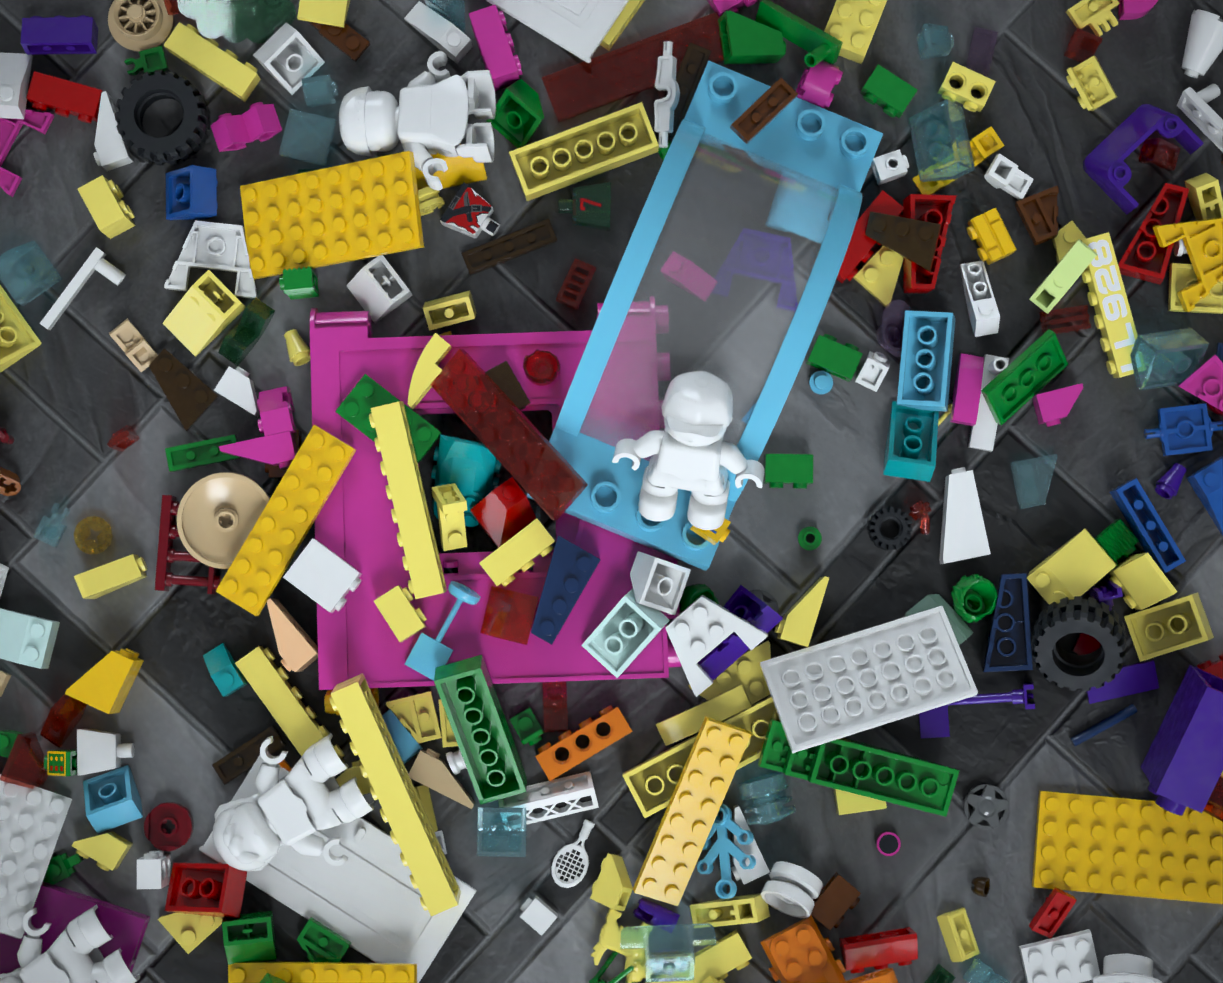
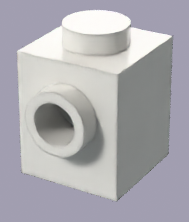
M900 149L873 158L871 167L877 184L881 185L906 175L909 163L905 154H901Z

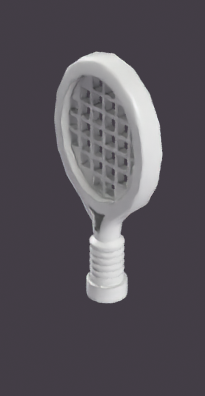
M584 820L577 841L562 847L553 859L551 866L552 877L560 887L569 888L577 885L587 873L589 858L584 844L595 825L589 820Z

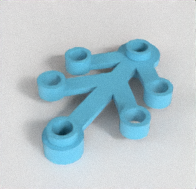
M725 804L721 805L702 850L710 848V838L716 830L718 839L704 859L698 862L697 870L700 874H710L714 868L713 862L719 855L721 880L717 882L715 891L718 897L730 899L735 896L737 886L731 877L729 853L739 862L743 869H753L756 865V859L753 855H746L728 838L727 829L737 836V841L742 845L751 844L754 836L751 831L743 830L732 820V812ZM721 812H723V819H722V820L720 819V813H721ZM745 833L748 836L746 842L743 840V835ZM747 858L750 860L749 866L745 863ZM704 863L707 864V870H706V871H704V869H703ZM728 885L730 886V892H729V893H728L727 890H726V888H727Z

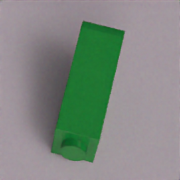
M725 11L718 19L724 64L777 63L785 55L786 43L783 40L782 32L732 11Z

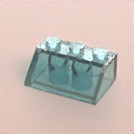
M946 99L908 118L920 181L952 180L975 170L964 112L961 106Z
M1192 328L1138 335L1130 354L1137 388L1139 390L1179 385L1200 367L1209 342Z

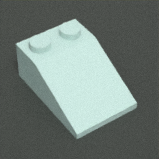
M631 589L581 646L618 678L670 620L661 611L636 603L634 590Z
M0 608V659L39 669H48L60 622Z

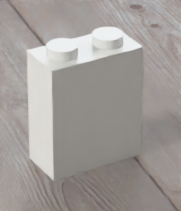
M312 538L283 578L327 611L333 613L335 610L339 612L347 602L345 596L350 590L354 592L360 585L362 580L359 578L362 573L318 540Z

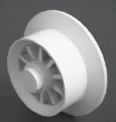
M1128 953L1105 956L1103 958V974L1093 978V983H1162V981L1153 978L1152 959Z

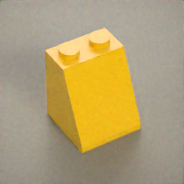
M121 648L120 651H111L72 684L65 694L107 714L120 713L144 660L138 658L139 653L127 648L126 650Z

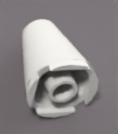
M1199 9L1193 10L1182 62V68L1185 69L1184 74L1197 79L1199 75H1205L1223 50V20L1216 14Z

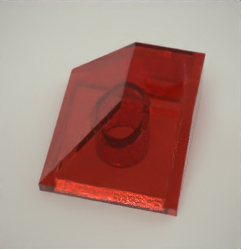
M28 732L17 735L0 777L1 781L31 789L34 786L39 787L45 783L48 777L47 771L44 768L45 756L36 734Z

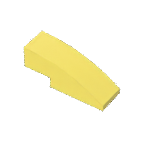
M436 333L423 350L412 375L408 405L413 410L444 374L438 365L452 349L451 345Z

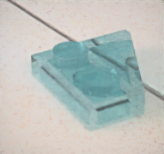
M1057 454L1010 463L1019 509L1045 505L1057 461Z

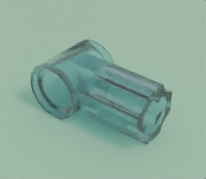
M977 958L973 960L963 976V979L969 983H1011Z

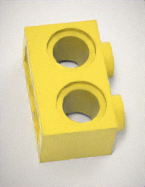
M952 62L938 93L942 94V98L949 102L957 101L963 104V107L971 112H981L996 81ZM957 80L960 83V88L955 89L951 87L949 81ZM971 90L980 91L982 98H974Z

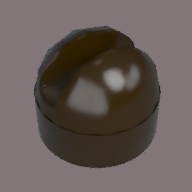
M986 877L974 878L971 882L975 885L971 887L972 892L978 896L987 897L990 890V879Z

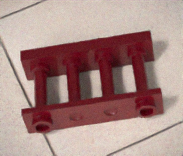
M162 495L155 590L169 591V587L175 584L208 587L207 594H216V590L221 583L218 568L209 566V577L174 575L171 572V563L175 561H200L195 559L189 552L172 549L173 539L179 537L177 525H174L180 504L179 501H176L175 496Z

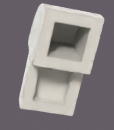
M1000 153L995 156L984 176L986 181L996 189L1001 188L1018 200L1024 198L1034 180L1019 170L1017 164Z

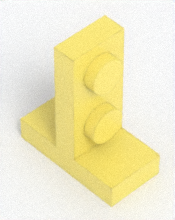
M455 483L431 487L432 496L437 503L443 551L467 547L464 511L467 510L466 499Z

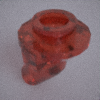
M922 500L910 507L912 512L909 513V516L915 521L920 519L921 534H929L930 518L928 513L932 509L928 501L923 503Z

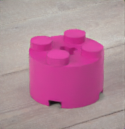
M821 61L816 66L810 67L809 70L805 68L796 89L798 93L797 98L824 109L829 107L834 97V94L831 93L832 88H834L835 84H839L843 72L839 70V67L826 61Z

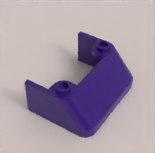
M1143 104L1138 107L1089 153L1083 161L1084 171L1126 215L1139 204L1123 188L1131 179V169L1123 160L1155 130L1165 138H1175L1190 155L1204 144L1178 116L1151 104Z

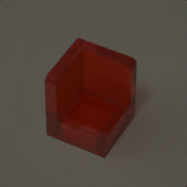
M1077 28L1070 38L1064 56L1082 63L1095 55L1103 38Z

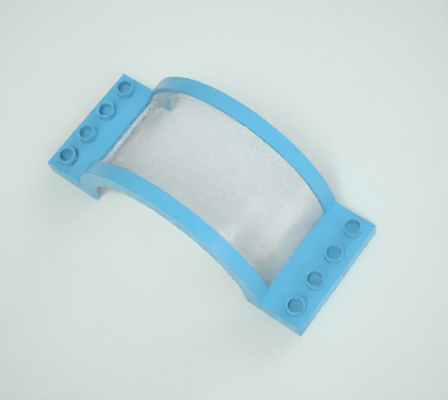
M711 61L707 63L686 116L673 138L648 195L576 370L554 431L527 493L528 498L704 571L710 567L720 541L713 545L690 530L692 524L688 520L687 512L692 492L678 489L675 513L670 519L665 521L646 519L638 511V503L644 471L649 466L652 456L641 458L639 468L634 471L632 469L633 460L623 457L619 459L618 463H612L616 444L622 439L638 440L649 431H664L662 405L670 382L676 376L683 373L706 371L725 381L732 391V421L724 433V441L736 445L746 460H759L794 384L835 284L859 215L863 197L860 191L883 136V133L796 97L761 132L746 144L730 129V126L771 86ZM729 470L727 480L730 481V490L725 513L727 520H729L735 502L748 479H743L742 487L737 488L735 485L736 474Z

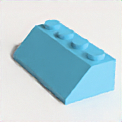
M905 310L897 405L928 411H948L955 331V316L953 313Z

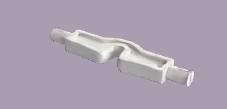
M671 41L663 42V56L658 57L655 81L657 90L668 91L665 98L657 99L654 102V131L659 133V148L668 147V133L673 132L674 110L680 98V89L676 81L677 58L672 56L673 42Z

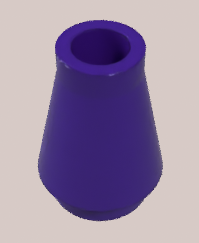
M1174 463L1156 482V493L1165 499H1172L1173 496H1176L1183 476L1187 471L1186 468L1178 463Z

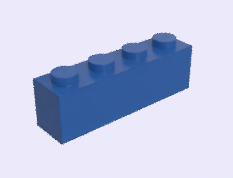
M1137 478L1129 480L1110 491L1145 553H1149L1163 573H1167L1186 561Z

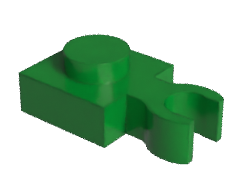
M162 46L139 51L140 59L129 58L124 61L126 65L135 64L133 70L127 71L130 76L137 75L142 70H144V73L149 72L150 75L155 74V70H163V72L169 70Z

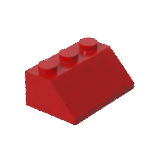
M910 927L839 938L843 966L846 971L850 970V973H861L865 971L864 968L873 966L875 970L885 969L889 967L888 964L897 962L898 966L910 965L912 960L918 959L917 933Z

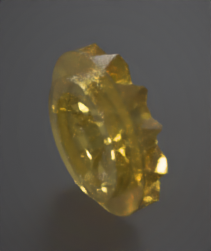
M96 516L81 520L74 531V540L77 547L87 554L102 553L110 546L113 538L111 526L105 519ZM91 529H93L95 532L102 531L100 535L97 536V542H95L93 539H87L88 536L91 535Z

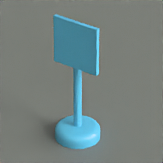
M455 581L450 582L448 591L457 600L436 639L421 633L405 662V665L433 681L435 668L446 665L454 651L442 644L441 641L462 602L474 605L481 598L474 590Z

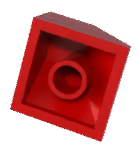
M512 477L490 492L470 510L497 548L536 519L527 496Z

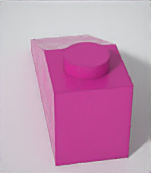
M291 431L219 446L220 451L223 453L279 466L280 469L289 468L297 454L294 434Z

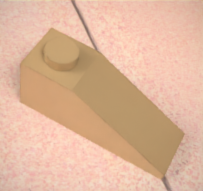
M427 748L426 751L420 750L409 772V777L472 809L475 802L445 761L439 758L440 753L430 748Z

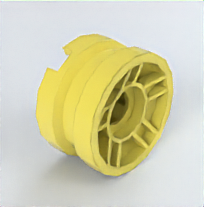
M429 186L418 190L421 216L434 212V209H440L445 205L443 198L439 197L440 191L433 190Z

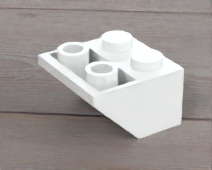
M383 255L377 256L365 265L346 285L363 309L370 311V316L374 323H377L413 296Z

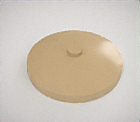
M232 472L208 475L193 484L180 502L177 512L179 537L186 550L201 563L214 568L229 569L270 498L258 483L247 476Z

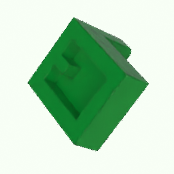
M531 708L509 719L523 745L529 743L532 746L542 740L541 734L544 733V730Z

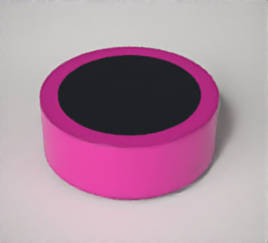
M885 831L878 835L876 847L881 854L893 856L899 851L901 842L895 833Z

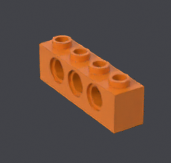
M609 705L599 712L601 716L597 719L592 720L590 717L578 724L580 729L572 733L571 730H568L558 736L559 742L554 745L548 742L537 749L539 754L535 757L549 781L633 732L618 706L613 708L612 705ZM601 722H606L610 726V732L605 736L599 735L596 731L597 725ZM579 735L588 736L590 743L586 748L577 746L576 738ZM559 747H565L569 751V757L566 760L557 759L555 751Z

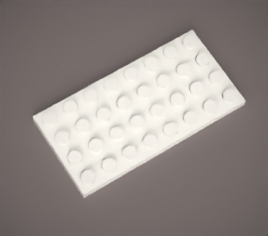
M943 606L760 662L761 670L792 753L976 696L978 693Z

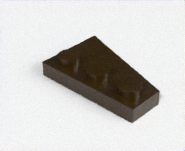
M870 211L865 235L931 272L941 224Z
M165 348L149 365L186 431L194 425L219 397Z

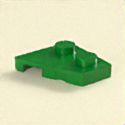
M312 917L308 920L297 938L302 949L307 952L310 962L339 963L351 945L350 941Z

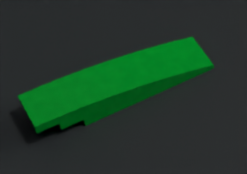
M775 719L770 720L758 762L759 767L808 780L810 783L945 817L948 813L960 771L844 737L792 753L781 721Z

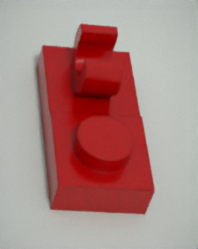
M1056 887L1052 889L1053 891L1049 897H1046L1045 903L1040 907L1029 924L1032 931L1048 938L1053 937L1077 901L1073 895Z

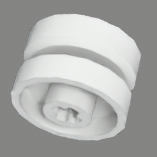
M783 861L776 862L769 874L771 881L765 883L761 892L762 899L782 913L797 918H808L815 906L813 899L819 896L823 887L822 881L812 872L801 866Z

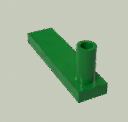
M762 0L760 2L755 21L782 32V37L808 51L809 53L804 57L807 66L814 67L821 61H826L832 65L837 62L842 41L770 0Z

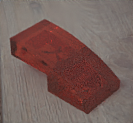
M567 681L543 682L544 732L568 731Z

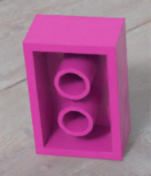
M495 4L469 13L471 27L485 68L490 70L495 91L509 87L519 80V75H522V67L518 55L513 56L512 54L515 53L514 43L510 32L505 33L508 30L503 11L498 12Z

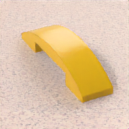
M991 126L934 166H930L912 178V181L921 194L932 195L979 165L1005 145Z

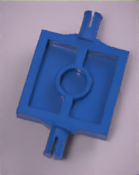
M1207 403L1157 409L1158 428L1144 429V434H1148L1144 435L1145 439L1159 438L1162 443L1163 456L1212 451L1211 437L1213 431L1223 430V426H1218L1223 425V421L1211 422L1208 416Z

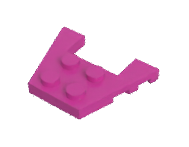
M26 109L24 119L0 118V187L9 196H14L22 178L1 168L20 129L23 125H26L45 135L55 117L53 114Z

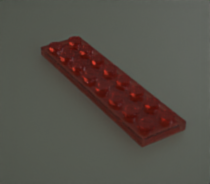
M718 13L709 14L592 58L590 63L584 61L542 77L558 123L655 87L658 57L663 56L664 41L673 42L672 56L677 58L676 74L689 42L710 50L711 54L708 61L716 64L724 61Z
M459 349L444 366L442 373L431 384L432 388L552 520H558L588 484L464 349Z

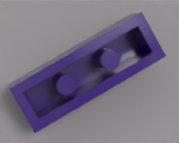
M80 15L78 17L55 16L54 18H42L40 16H32L30 18H22L21 45L27 55L97 54L98 27L93 17Z

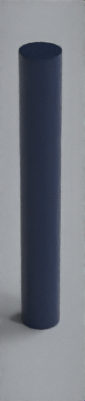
M1131 704L1073 736L1070 740L1076 747L1137 713V709Z

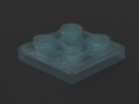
M290 109L279 155L326 166L337 122L336 119Z

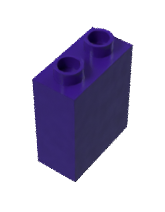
M1192 665L1189 666L1141 765L1144 774L1150 782L1147 789L1157 795L1155 803L1171 813L1182 816L1186 807L1202 813L1223 771V679Z

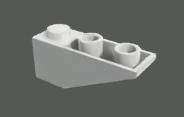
M976 261L960 264L967 309L974 336L998 333L1000 314L984 262Z

